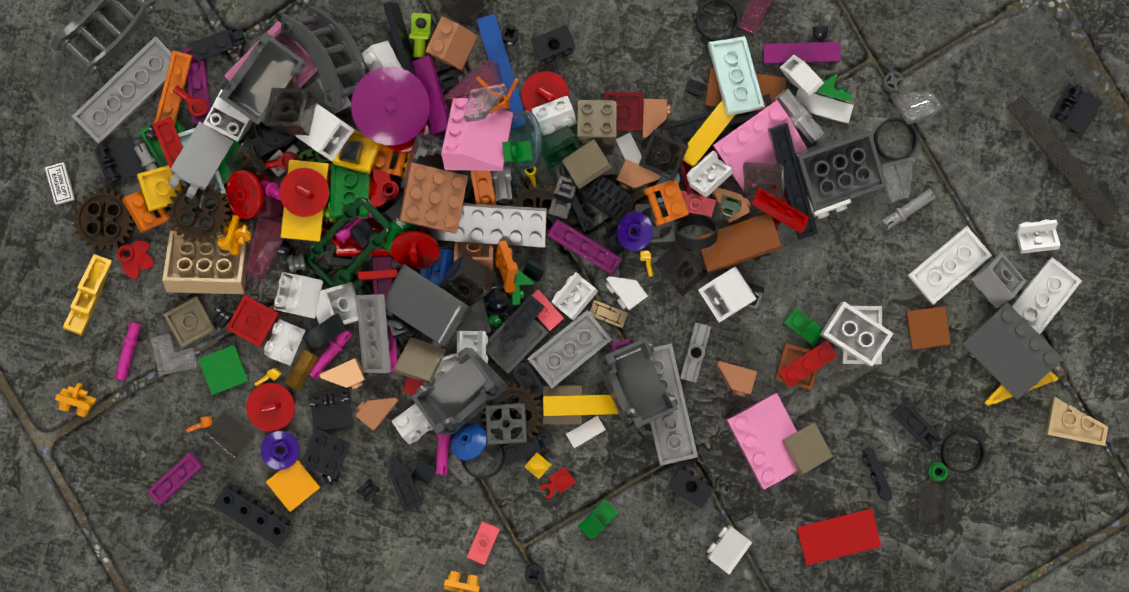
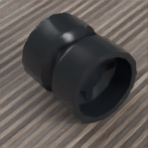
M490 279L484 284L485 310L491 315H502L510 308L509 293L504 290L503 279Z

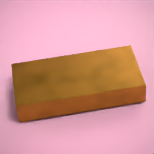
M303 349L285 383L300 392L318 357Z

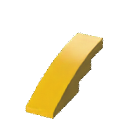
M723 100L678 155L692 167L697 164L736 115H726Z
M96 254L93 255L77 287L78 292L63 325L65 330L83 335L102 292L112 260Z
M611 395L543 396L544 416L619 414Z

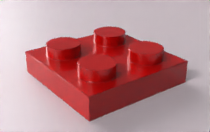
M244 295L226 329L261 347L279 313Z

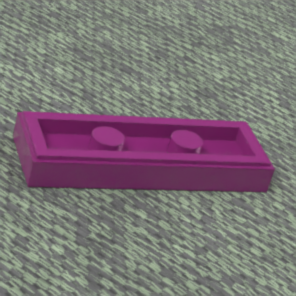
M189 452L156 482L147 493L161 506L204 465L192 452Z

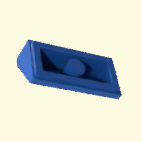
M440 248L437 261L428 267L426 279L440 288L449 289L454 251Z

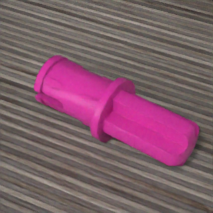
M267 180L260 182L263 185V192L268 197L281 200L278 184L270 183Z

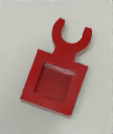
M564 466L550 476L551 483L543 484L540 490L549 488L550 493L546 496L549 499L553 496L556 489L559 493H562L576 482Z

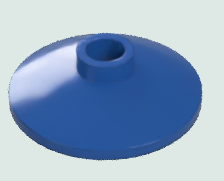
M477 424L463 426L452 438L451 450L458 459L464 461L478 457L484 451L487 444L486 431Z

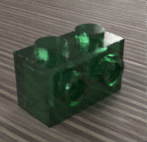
M568 125L534 144L548 169L562 163L564 158L581 148L576 136Z

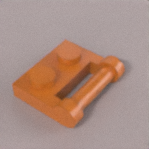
M381 144L371 172L373 170H382L392 177L401 179L404 173L402 170L407 153H399L395 169H390L395 152L386 145Z
M676 178L643 190L644 194L648 196L656 226L689 215ZM656 191H660L668 213L666 217H663L654 193Z
M142 190L122 199L141 233L162 225L172 218V216L167 215L165 208L157 210L161 216L159 218L155 216L153 211L149 212Z
M505 240L498 241L495 264L501 272L505 292L511 293L516 289L514 277L518 273L517 263L513 262L512 249L508 248Z

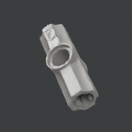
M788 88L783 90L775 100H778L793 125L801 130L810 143L817 141L824 134V131L812 118L813 116L807 107L800 103Z
M505 162L503 171H491L496 203L500 204L511 202L513 198L510 181H512L510 164Z
M695 322L690 343L686 350L680 379L697 382L711 326ZM693 347H697L701 351L698 358L691 356V349Z

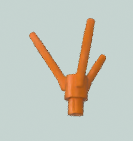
M480 77L476 78L495 97L497 106L489 110L490 114L499 109H510V97L517 85V78L514 79L507 95H498Z

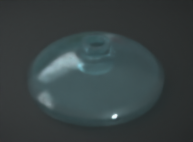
M528 110L519 111L514 116L510 131L511 142H531L532 160L517 163L522 169H530L536 165L544 145V136L540 123L536 116Z

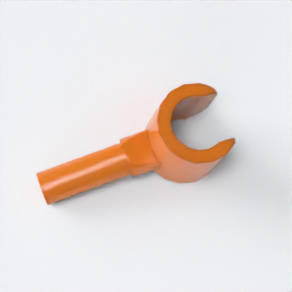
M212 416L200 417L201 423L186 428L187 433L212 426Z

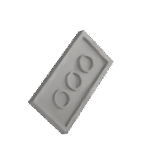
M384 294L356 295L363 373L391 372V360L389 358L388 322L386 319Z
M586 310L527 359L552 389L612 339L591 313Z

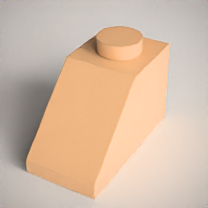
M357 358L319 374L322 379L346 388L352 387V389L362 386V381L366 380Z

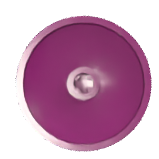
M382 67L365 75L357 84L352 96L351 111L357 128L364 136L378 144L393 146L406 143L421 132L428 120L430 102L424 85L415 75L398 67Z

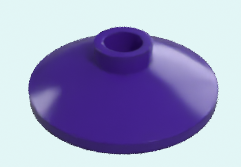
M640 212L626 214L617 226V238L620 244L628 250L638 251L645 248L653 235L651 221ZM633 227L634 232L630 234V229Z
M272 432L262 442L261 457L265 464L273 469H287L299 457V443L288 432ZM281 446L285 449V452L283 454H280L278 452V449Z

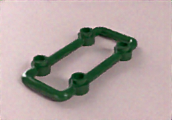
M358 198L354 203H349L343 207L342 216L321 238V242L313 241L310 244V251L305 257L306 263L330 288L347 284L354 278V271L375 249H379L387 243V236L392 230L391 224L366 198ZM363 206L384 229L370 236V244L348 267L340 269L336 274L337 279L333 281L313 258L326 252L327 243L348 220H353L359 215V208Z

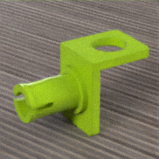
M412 13L409 38L414 39L413 56L425 57L426 40L431 36V14ZM418 18L426 20L425 28L420 29L416 26L415 22Z

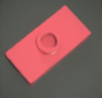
M681 190L688 213L706 215L712 218L716 200L696 194L687 195L686 191Z
M539 289L532 295L545 306L537 318L550 331L564 318Z
M482 521L467 558L485 565L500 528Z

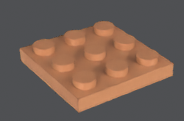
M411 162L399 221L456 234L468 176Z

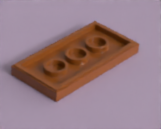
M711 67L705 106L717 107L722 101V96L715 70ZM756 74L761 95L769 94L771 102H775V98L785 90L787 78ZM764 99L763 102L766 108L768 103L767 99Z
M764 213L719 229L717 241L712 246L701 249L707 271L712 273L783 247L773 217ZM714 232L699 236L697 239L709 237Z

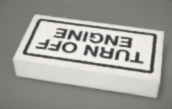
M62 162L45 167L55 205L75 200L66 164Z

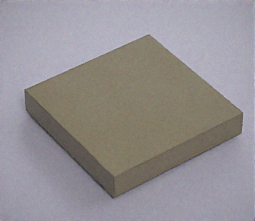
M594 139L562 160L579 189L612 168Z
M195 296L163 314L181 348L217 330L213 322L209 320L210 316L199 296Z
M410 337L394 371L430 384L446 353V349L443 347L438 348L433 344Z
M543 385V396L582 395V386L556 385L551 389L549 385ZM582 415L544 416L543 424H582Z
M815 422L782 440L800 475L833 457Z

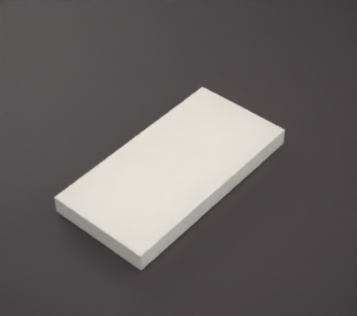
M966 226L907 276L927 300L934 305L992 255L970 228Z
M1050 257L1012 307L1041 334L1082 280L1053 257Z

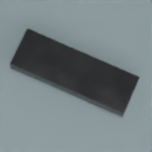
M337 313L304 334L303 338L312 353L347 331V328Z

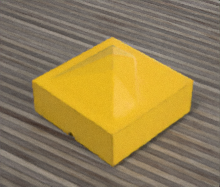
M536 452L524 467L540 479L551 464Z

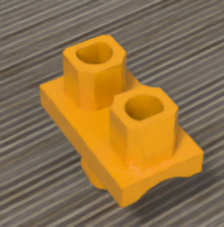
M233 215L232 221L225 222L228 227H223V231L227 236L219 238L218 246L222 250H229L232 255H238L241 245L244 244V241H250L252 234L248 231L249 227L240 221L238 215Z
M77 383L75 387L63 388L60 394L56 395L55 400L59 401V410L69 411L73 405L77 407L76 414L78 416L86 417L90 409L96 404L97 398L88 396V391L83 390V384Z
M451 571L448 579H445V590L479 592L478 576L468 575L467 584L459 582L461 573Z

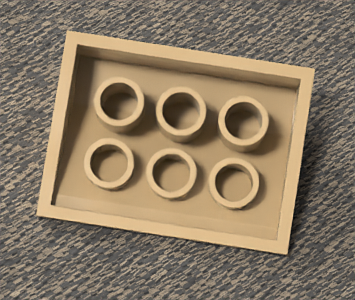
M170 231L162 279L166 292L244 294L248 241H244V244L241 245L238 255H232L229 250H222L218 246L219 238L227 236L225 232L223 234L217 232V239L210 236V242L203 238V243L200 244L197 238L192 243L191 237L186 241L183 239L184 233L178 236L177 231Z

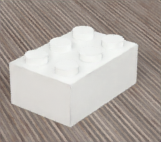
M840 302L820 333L822 337L867 366L874 365L894 334L846 302Z

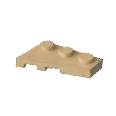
M1052 397L1046 435L1105 446L1108 426L1078 411L1060 399Z

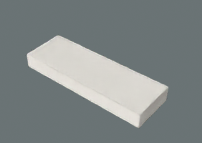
M800 89L797 90L795 97L807 107L811 114L844 124L849 123L854 105L817 94L809 96Z

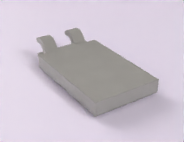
M199 122L170 169V172L174 175L170 179L168 186L176 189L181 179L191 184L185 195L191 199L194 198L199 188L205 191L234 141Z

